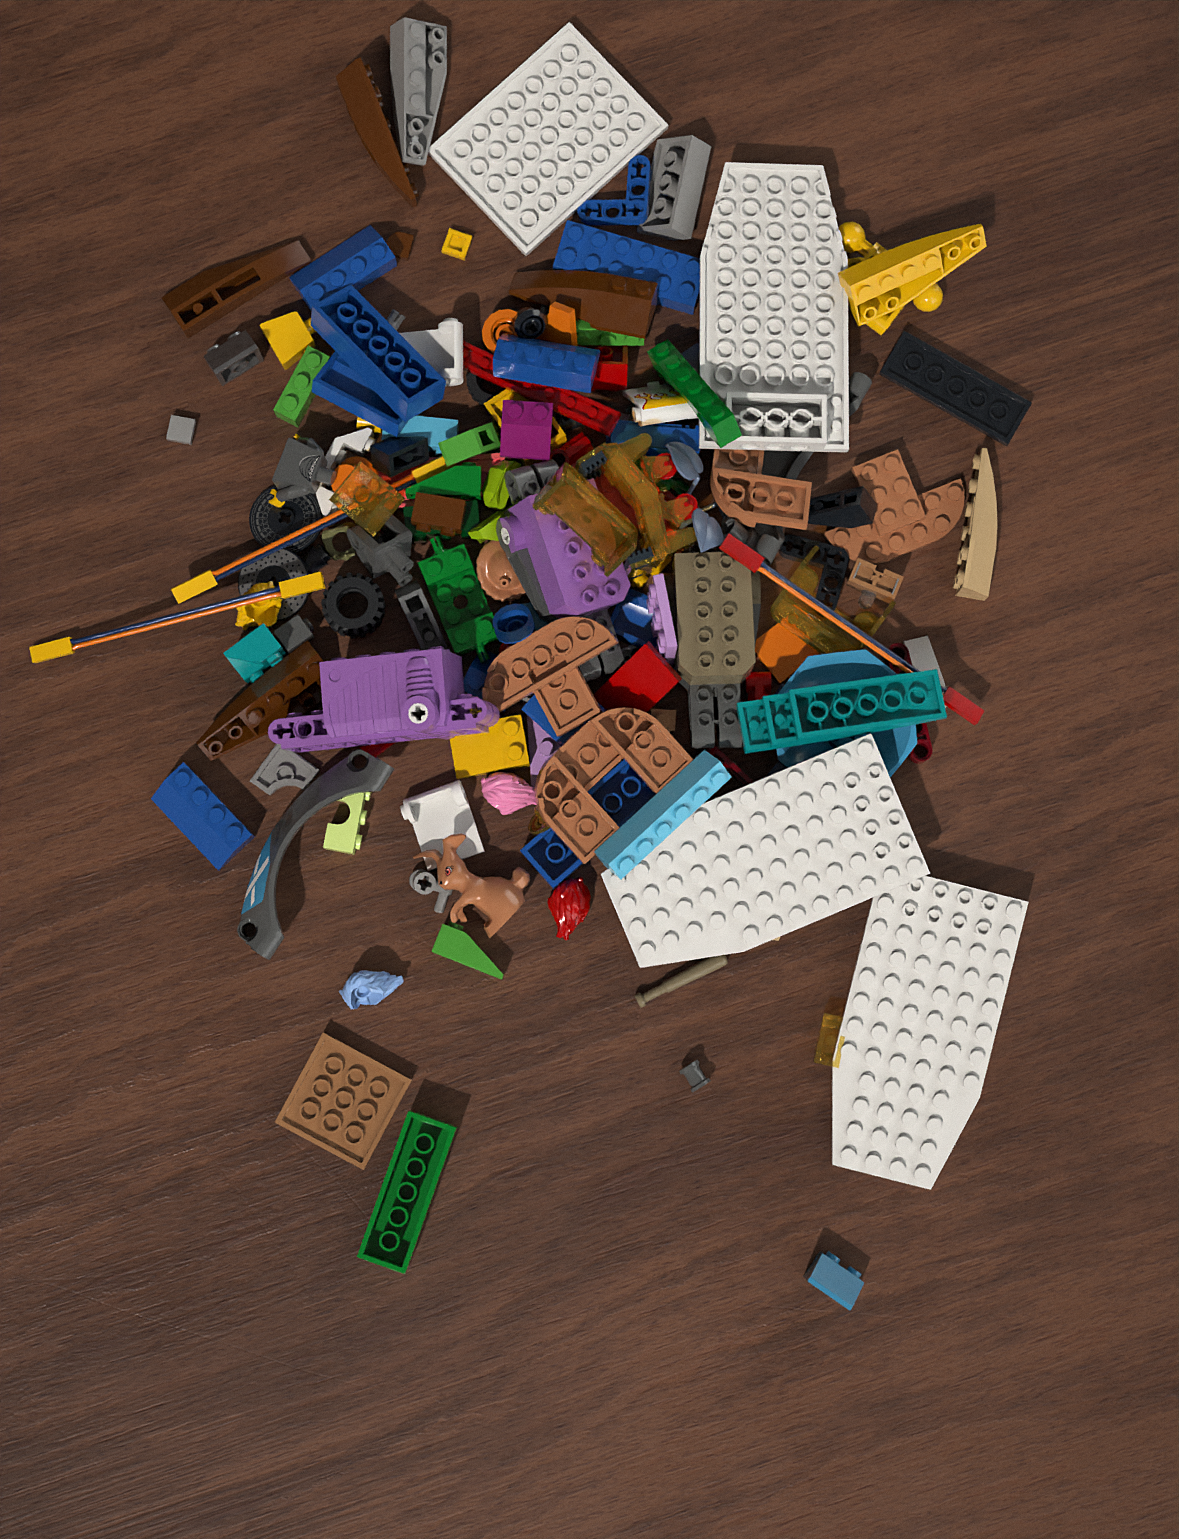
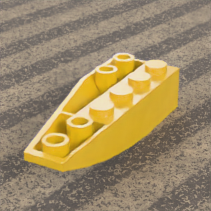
M977 224L921 238L882 252L838 272L840 285L848 296V306L858 326L903 307L986 247L983 226Z

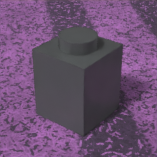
M296 615L274 631L289 654L307 640L310 642L315 638L311 633L315 630L307 618L302 620L299 615Z

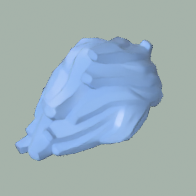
M361 970L349 977L344 984L343 990H340L339 993L351 1009H357L360 1004L377 1005L381 1000L390 995L397 986L403 983L402 975L396 977V975H390V973L385 971Z

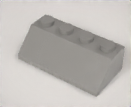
M693 135L657 140L651 165L649 215L643 224L638 225V233L673 241L691 239L709 160L710 145Z

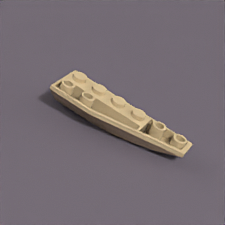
M982 448L978 455H974L972 469H976L975 477L970 479L968 493H972L971 502H967L965 506L964 516L968 517L967 526H963L960 540L964 541V545L958 551L956 564L960 565L958 574L954 576L953 588L956 589L955 596L985 601L989 596L996 552L997 501L987 448Z

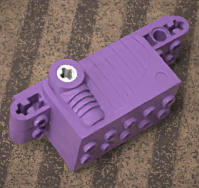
M435 646L419 651V649L404 650V653L383 652L377 656L357 655L351 659L339 657L332 658L331 661L319 662L323 710L311 711V715L289 713L287 718L274 720L270 724L268 735L271 741L281 745V749L296 753L432 738L448 740L455 736L489 733V727L494 726L498 722L500 713L496 705L478 697H472V694H465L462 657L451 653L449 649H443L442 646ZM470 711L477 713L478 715L476 716L474 714H470Z

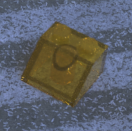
M360 461L329 500L374 537L405 498Z

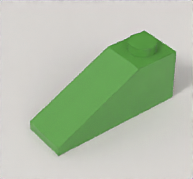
M451 921L448 925L442 924L431 952L503 980L504 974L470 936L462 931L463 926Z

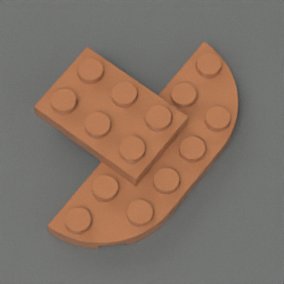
M898 449L854 466L851 470L858 487L864 486L877 504L873 524L855 528L837 527L825 532L824 536L830 545L844 549L848 553L850 560L856 561L857 558H860L872 564L884 563L930 545L945 537L954 528L962 514L965 498L962 480L960 478L917 495Z
M565 617L555 620L532 633L526 639L510 646L493 660L487 670L488 673L482 689L483 700L496 705L499 712L534 693L557 737H560L602 712L578 666L619 642L607 627L597 621L583 617Z

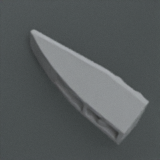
M406 17L390 26V81L393 119L401 161L424 166L447 75V27Z

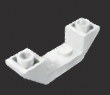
M366 428L335 438L325 456L328 462L326 468L334 470L337 464L340 465L347 454L345 449L362 457L366 451L370 452V445L375 444L376 441L373 430ZM321 482L316 496L322 515L326 517L340 510L341 503H339V496L325 488V486L329 487L330 484Z

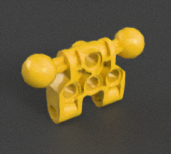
M846 222L838 227L841 231L844 251L847 253L857 251L863 256L848 259V268L888 251L877 242L872 245L865 240L864 229L855 222ZM935 283L915 297L913 303L919 310L930 312L936 310L941 305L943 293L939 285ZM904 306L866 323V325L882 336L903 310Z

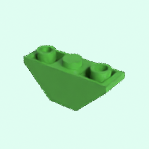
M491 422L439 442L438 445L446 465L450 466L499 448L501 431L496 422Z

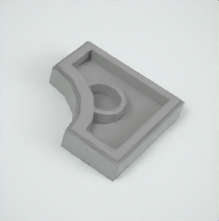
M276 744L250 779V782L271 796L278 789L286 786H297L306 790L320 770L297 753L283 750L280 744Z

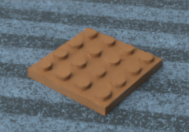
M322 1033L275 1123L364 1170L412 1079L328 1034Z

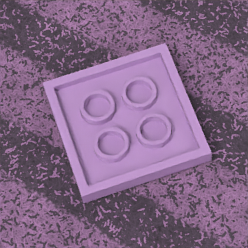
M653 575L652 584H649V592H647L648 599H646L648 614L653 613L651 631L653 637L658 638L655 649L673 667L677 641L664 575Z

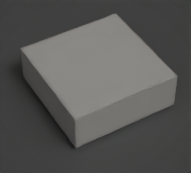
M171 415L166 439L191 445L196 420Z

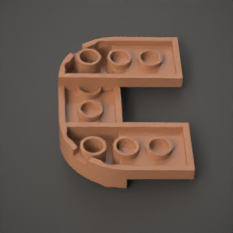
M714 449L710 486L714 500L727 516L734 518L740 524L754 528L757 522L806 530L812 482L762 475L764 450Z
M614 708L599 713L589 719L544 762L538 773L535 784V801L539 814L546 825L556 833L583 864H586L595 855L594 851L620 828L587 792L620 760L624 759L649 788L657 794L693 761L692 757L656 718L644 711L633 708Z

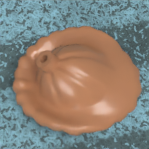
M490 540V542L482 547L476 559V571L481 588L494 600H500L501 602H513L514 600L521 599L522 596L526 595V592L507 559L506 553L499 541Z

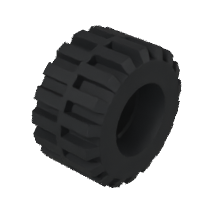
M346 573L347 576L344 577L339 575L336 577L337 580L335 582L331 581L328 584L329 588L323 592L324 599L321 600L323 615L331 628L341 636H349L353 639H356V636L366 637L365 634L369 632L372 634L375 631V627L381 625V619L385 616L384 609L386 605L379 586L368 576L364 577L360 573H357V575ZM350 593H360L368 600V608L359 618L349 619L340 613V602Z

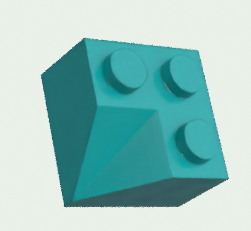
M264 623L223 653L247 684L250 681L254 683L264 674L263 672L270 666L274 667L287 655Z

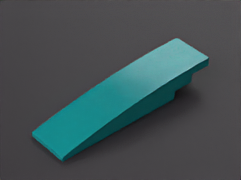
M937 669L792 689L788 693L763 696L760 700L736 704L745 753L829 741L947 718Z

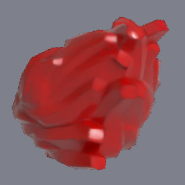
M582 877L564 880L558 884L552 896L548 898V908L558 927L556 934L558 938L563 937L564 940H569V934H572L580 922L584 921L590 910L591 895L588 887L583 883Z

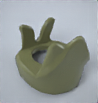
M339 522L322 532L324 547L328 554L333 557L334 561L339 559L349 560L352 556L356 555L352 545L345 552L337 551L332 545L333 536L339 532L347 533V529L356 525L353 522Z

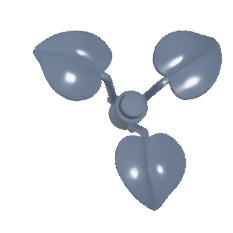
M669 442L665 446L670 451L677 471L684 478L694 480L686 493L691 495L700 480L698 474L704 470L702 461L690 446L680 442ZM716 502L701 509L698 506L692 512V518L688 520H681L673 512L671 513L673 523L680 529H684L693 523L700 552L717 547L723 542V532L719 523L714 518L709 517L706 512L714 507H719ZM719 507L720 514L723 517L724 512Z

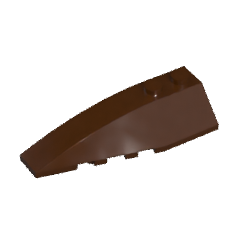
M539 270L515 273L509 288V294L535 305L539 303L544 304L548 307V310L552 303L558 302L575 309V320L577 322L581 319L590 323V327L597 330L645 339L657 305L658 283L591 271Z

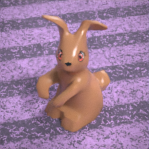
M452 834L444 838L443 855L436 849L426 850L414 855L413 859L420 857L433 858L437 863L439 886L444 890H459L461 893L450 911L452 923L457 922L458 919L461 923H466L467 918L463 908L468 904H473L488 916L484 929L488 937L491 938L525 902L523 890L530 882L528 872L523 868L517 867L512 871L511 880L502 877L483 878L473 875L468 871L464 861L456 852L457 848L466 839L464 834Z

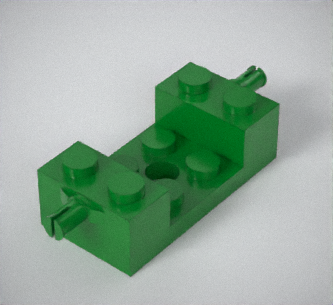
M440 536L435 537L438 546L434 538H432L430 542L435 553L430 558L418 562V565L454 653L462 656L476 650L480 663L484 662L481 653H483L485 660L488 661L490 658L485 646L499 640L493 627L494 615L477 579L465 545L462 544L452 549H444ZM459 596L465 597L468 600L467 606L463 609H457L453 604L455 598Z

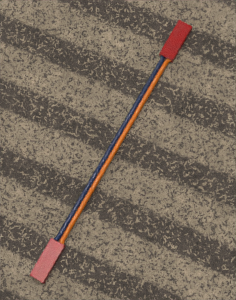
M728 533L719 546V549L752 572L759 571L905 673L920 672L914 666L765 564L763 556ZM941 686V690L944 692L942 693L944 704L973 725L978 724L984 710L950 686L947 688Z

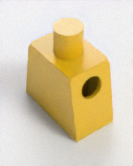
M297 311L260 324L263 334L284 370H287L301 359L307 346L312 348L316 346L311 334L316 332L310 325L311 318L302 321Z

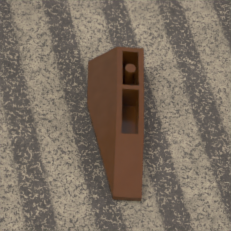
M308 640L250 685L200 737L196 744L211 761L268 734V728L274 720L287 718L289 713H302V715H306L322 703L319 662L324 661Z

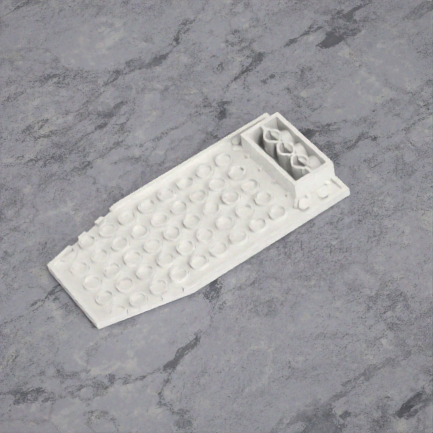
M725 162L700 255L699 375L734 414L742 436L720 448L699 420V449L848 452L849 450L848 296L844 288L841 287L838 272L848 268V258L842 244L843 239L837 225L836 213L832 206L831 194L823 165Z
M870 733L703 803L624 878L620 880L609 869L601 873V876L639 967L642 968L747 951L928 875L930 871L874 738Z
M928 876L920 877L872 898L832 1057V1165L931 1190L981 1095L1028 906L1027 901Z

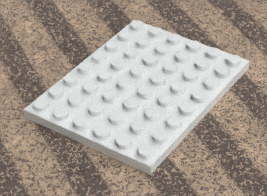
M568 22L429 147L428 154L515 246L527 256L570 218L581 204L591 199L623 170L634 156L643 152L668 129V124L578 30Z

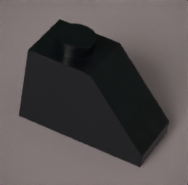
M425 436L388 437L370 445L372 468L389 477H393L429 460L428 438Z

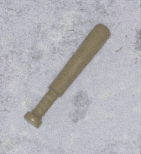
M726 955L707 957L664 980L659 986L643 994L636 993L634 995L640 1008L646 1006L645 1003L666 992L669 993L725 966L728 963Z

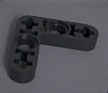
M792 534L784 535L785 540L778 551L779 554L785 559L823 569L815 598L822 603L825 595L830 594L828 605L832 607L828 608L835 611L848 564V553L837 546ZM788 542H792V547H794L791 549V552L786 551V546H784ZM801 544L805 545L802 550V555H798V549H800ZM811 547L817 548L820 556L816 559H811L807 556L806 550ZM825 551H828L827 558L825 562H823L822 559L824 557ZM835 555H840V560H842L838 565L834 564V559H832ZM832 576L836 578L838 585L835 588H829L825 585L824 579ZM814 609L818 616L825 617Z

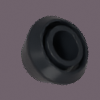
M525 307L516 314L514 330L519 337L535 339L545 331L547 319L540 310Z

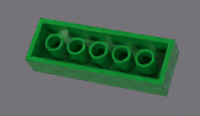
M411 1110L408 1111L357 1254L358 1258L403 1274L407 1272L457 1126Z

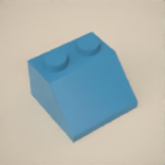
M828 1251L826 1255L819 1252L803 1277L842 1306L851 1310L864 1285V1282L859 1279L862 1274L851 1266H848L847 1269L838 1264L840 1259Z

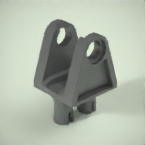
M388 510L379 512L377 514L379 520L376 521L378 526L387 533L386 537L389 541L386 543L378 544L359 525L347 529L348 539L372 579L390 572L401 587L411 582L413 576L408 571L414 565V562L410 560L412 532Z

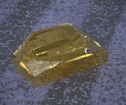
M823 1013L813 1063L839 1068L840 1050L844 1045V1036H840L835 1062L832 1061L843 1017Z

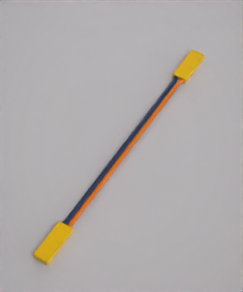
M442 455L411 470L412 473L409 476L216 571L209 569L171 588L178 604L218 585L217 582L220 579L413 484L424 481L457 465L455 463L447 466Z
M316 572L279 582V585L274 588L77 639L66 637L29 647L32 663L74 654L78 648L275 597L286 599L325 589L322 572Z

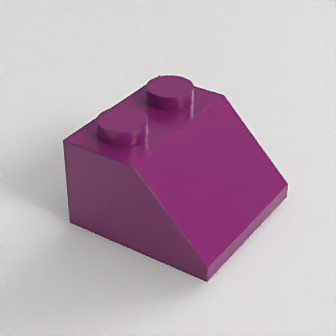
M503 400L500 457L550 460L553 403Z

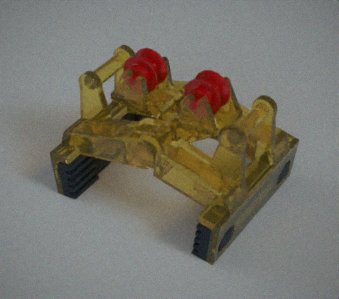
M642 433L620 444H606V442L577 460L572 475L575 483L593 478L596 480L602 473L605 474L611 485L617 488L628 504L634 509L641 536L639 542L642 551L640 552L639 550L636 554L633 552L631 555L627 554L625 556L624 568L629 580L654 572L666 559L674 556L675 553L692 547L697 540L693 527L678 530L684 520L692 518V512L698 508L697 500L693 495L683 493L678 495L675 500L665 502L663 493L658 494L656 484L661 480L672 478L677 469L669 453H661L658 456H643L648 452L652 443V438L647 433ZM640 457H642L640 460L641 471L634 464ZM664 519L667 520L673 531L666 532Z

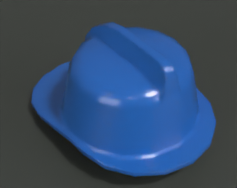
M522 604L506 605L493 618L496 637L505 644L514 645L529 637L535 629V623L530 610Z

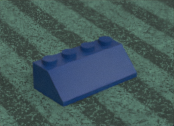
M369 225L290 276L289 279L312 312L313 305L350 284L357 291L361 290L395 268L397 262L384 239Z
M503 333L498 338L493 356V377L591 394L600 350L539 339H526Z
M184 762L163 781L151 798L218 871L255 838L252 832Z

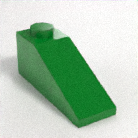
M463 462L462 466H454L406 488L407 499H415L416 492L461 500L481 501V466H477L474 462Z

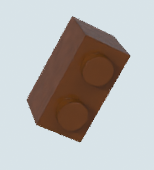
M416 492L411 518L412 526H416V530L422 532H431V529L441 531L440 534L445 536H455V533L461 534L466 501Z

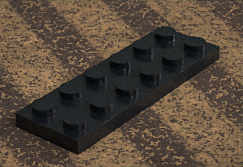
M903 331L879 373L884 378L1006 447L1032 402L906 331Z

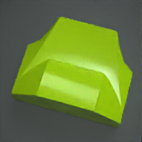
M503 460L490 468L481 490L485 506L493 510H504L509 498L505 483V473L509 470L520 468V463Z
M513 505L505 506L504 510H498L468 532L471 539H476L479 543L485 540L499 541L496 532L497 521L499 518L505 517L503 512L513 507Z

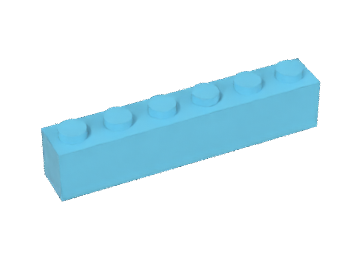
M705 750L702 751L596 849L594 853L604 866L621 880L731 778L730 774L717 758Z

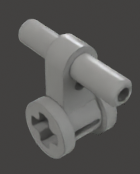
M424 869L414 870L409 876L410 886L423 895L429 894L432 891L439 892L434 911L443 913L448 896L452 895L453 890H444L439 886L438 880H435L434 876ZM425 878L427 880L426 884H418L419 879L423 880Z

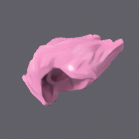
M500 771L481 779L484 798L487 799L490 805L499 809L502 815L512 814L520 808L531 804L536 805L534 787L529 786L524 779L514 773Z

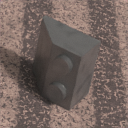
M246 330L233 333L228 337L227 342L222 345L212 346L208 349L207 354L204 355L206 362L222 386L264 361L257 345Z

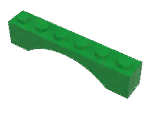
M668 339L647 351L658 376L666 385H671L681 394L695 412L708 434L720 448L742 436L734 414Z

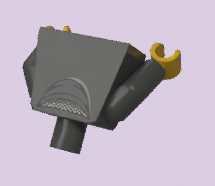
M298 434L294 435L296 440L288 437L272 478L275 486L280 490L271 489L270 494L274 495V498L269 500L268 503L279 508L287 500L306 496L308 493H316L321 482L333 485L336 471L326 468L328 462L324 456L323 449L313 438L300 437Z

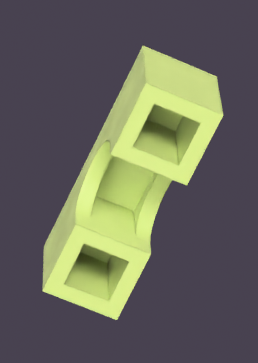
M371 792L358 793L337 800L348 804L350 816L342 824H327L324 849L355 855L356 849L360 850L362 835H359L360 825H365L367 811L363 809L365 800H370Z

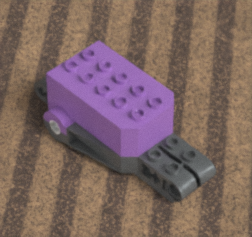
M553 459L507 471L505 473V483L513 507L503 512L505 517L498 519L496 532L499 543L539 618L548 624L565 617L588 618L607 627L617 638L607 609L624 601L630 588V582L620 555L609 567V563L618 555L619 550L594 478L565 486L560 470L555 474L559 467ZM619 643L578 666L585 681L615 673L625 664Z

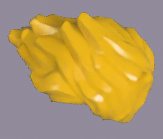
M273 582L254 584L243 595L274 588ZM275 597L237 607L238 615L235 625L242 627L245 631L249 626H260L263 623L266 627L274 625L277 621L283 598Z

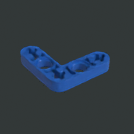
M637 155L629 161L626 200H586L577 209L580 221L585 225L643 224L649 215L652 170L648 158L643 155ZM639 164H643V167L641 169L642 178L638 177V173L636 170ZM637 185L645 187V191L640 195L632 193V189ZM600 208H602V209H601L602 217L599 216V213H600V210H599V209H600ZM610 208L620 210L619 214L615 217H608L606 215ZM623 208L627 209L626 217H624ZM639 208L641 212L638 213V216H634L633 213ZM588 209H592L593 212L587 217L585 213H587Z

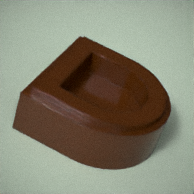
M395 232L389 236L387 245L396 258L408 261L414 242V235Z

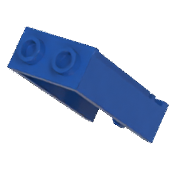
M619 420L611 435H606V447H610V455L628 456L629 452H633L644 457L656 458L661 453L670 454L669 449L665 446L669 442L684 443L695 450L697 454L700 451L699 426L697 425L695 429H689V425L682 428V425L664 423L640 427L638 422Z

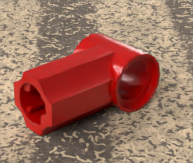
M581 432L560 448L552 450L550 452V459L561 458L565 464L560 469L561 473L594 451V448L587 436Z
M751 672L745 681L747 701L760 700L763 696L771 694V672Z

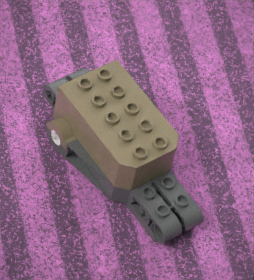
M682 531V553L674 554L670 573L659 574L664 575L677 641V650L672 668L682 678L679 683L688 690L691 749L714 748V727H717L719 748L742 747V736L736 704L741 702L740 686L750 676L755 664V643L761 608L759 571L752 572L719 549L720 545L709 549V552H700L695 531ZM715 699L717 720H714L713 700Z

